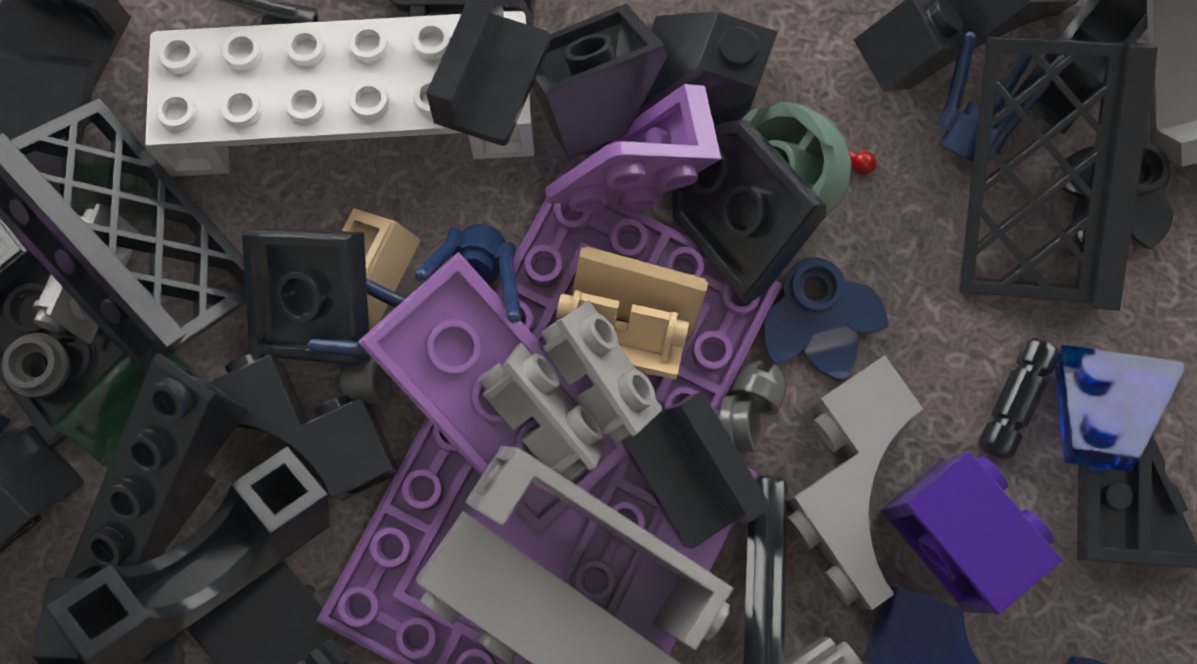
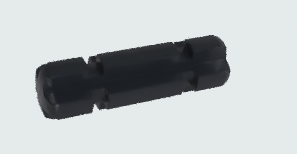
M1032 338L1024 343L1016 360L1020 366L1016 367L1015 370H1011L991 413L995 420L986 424L979 439V446L983 450L1003 459L1011 458L1015 455L1023 438L1019 431L1023 427L1027 428L1048 383L1044 376L1047 377L1048 373L1052 374L1060 357L1058 348L1037 338Z

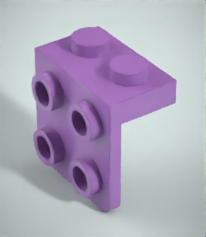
M684 84L634 119L626 135L612 140L611 144L606 145L547 186L545 191L548 203L569 204L570 209L573 211H588L602 207L605 204H619L625 212H638L658 205L659 196L667 191L682 188L698 180L697 173L721 159L705 86Z

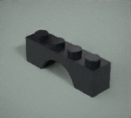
M287 446L231 483L226 497L217 511L184 542L165 554L142 564L124 567L110 564L46 606L62 637L82 664H136L329 528L328 494Z

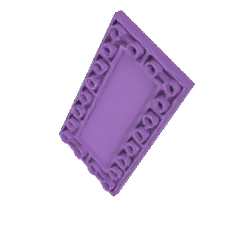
M559 173L557 179L562 177L564 174ZM546 197L513 260L520 303V321L543 346L547 344L540 332L558 320L556 319V312L561 293L572 296L581 248L586 246L704 278L706 282H709L695 331L691 337L685 340L677 379L674 380L657 375L645 376L651 382L655 392V399L663 410L678 400L699 392H703L713 410H718L782 284L774 281L764 295L750 303H744L690 237L640 212H625L619 204H605L602 207L588 211H573L570 209L569 204L548 203ZM500 282L495 293L504 302L502 282ZM616 319L617 321L629 323L627 321ZM587 374L575 381L583 391L594 385ZM426 418L400 465L398 473L394 476L316 621L395 664H532L518 653L511 663L506 662L476 640L482 632V628L462 614L452 624L420 601L427 590L417 584L416 577L463 511L612 616L615 615L644 554L572 507L539 537L529 529L513 510L503 526L465 503L480 480L481 475L438 428ZM628 454L587 491L588 494L651 535H655L664 513Z

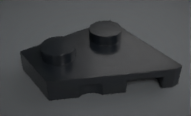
M1099 429L1078 431L1077 560L1197 569V543L1182 514L1188 508L1178 487L1166 475V462L1151 433Z

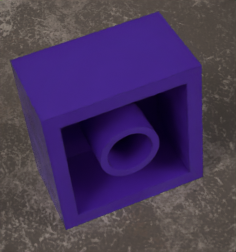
M971 451L938 462L880 511L964 612L1000 614L1063 560L1050 546L1054 541V537L1044 522L1027 509L1021 512L1004 492L1008 488V483L1000 470L983 456L976 459Z

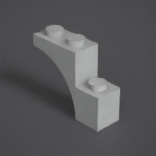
M885 355L812 405L818 415L813 420L817 433L831 451L837 452L839 449H842L848 459L787 500V503L794 512L787 517V521L797 538L808 550L817 545L832 568L824 572L832 589L847 606L855 601L860 609L873 610L894 595L877 563L871 541L869 503L874 476L890 442L911 418L923 410L920 403Z

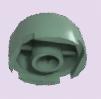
M778 102L780 104L770 107L760 106L749 111L742 120L750 121L826 204L827 217L841 203L850 184L852 167L847 142L834 122L804 105L790 102Z

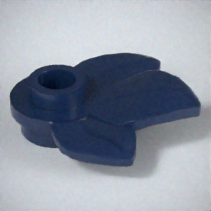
M807 258L796 263L787 273L783 283L784 298L768 311L763 326L764 344L766 352L774 364L789 361L803 352L805 358L818 371L833 379L843 380L847 378L857 359L858 333L869 334L886 329L888 327V318L881 298L868 285L845 280L841 270L826 259ZM808 280L819 281L825 289L824 298L821 300L809 299L803 291L804 282Z

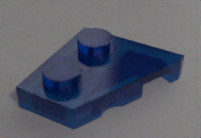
M1062 344L1059 349L1060 357L1055 366L1064 463L1131 472L1141 457L1185 371L1184 362Z

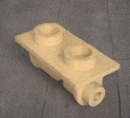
M575 290L574 296L561 293L556 319L559 320L590 300L596 311L606 317L614 327L619 345L636 370L641 371L644 375H657L674 380L677 379L689 322L677 319L678 313L633 304L629 323L616 320L620 303L618 300L582 293L579 290Z

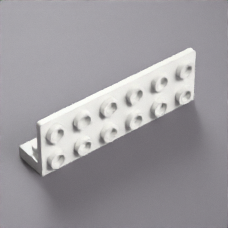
M503 12L504 17L526 24L524 12ZM461 14L155 31L150 35L145 145L157 162L173 177L230 173L229 148L227 146L461 133L434 124L426 95ZM530 93L507 145L500 146L469 135L474 159L535 156Z

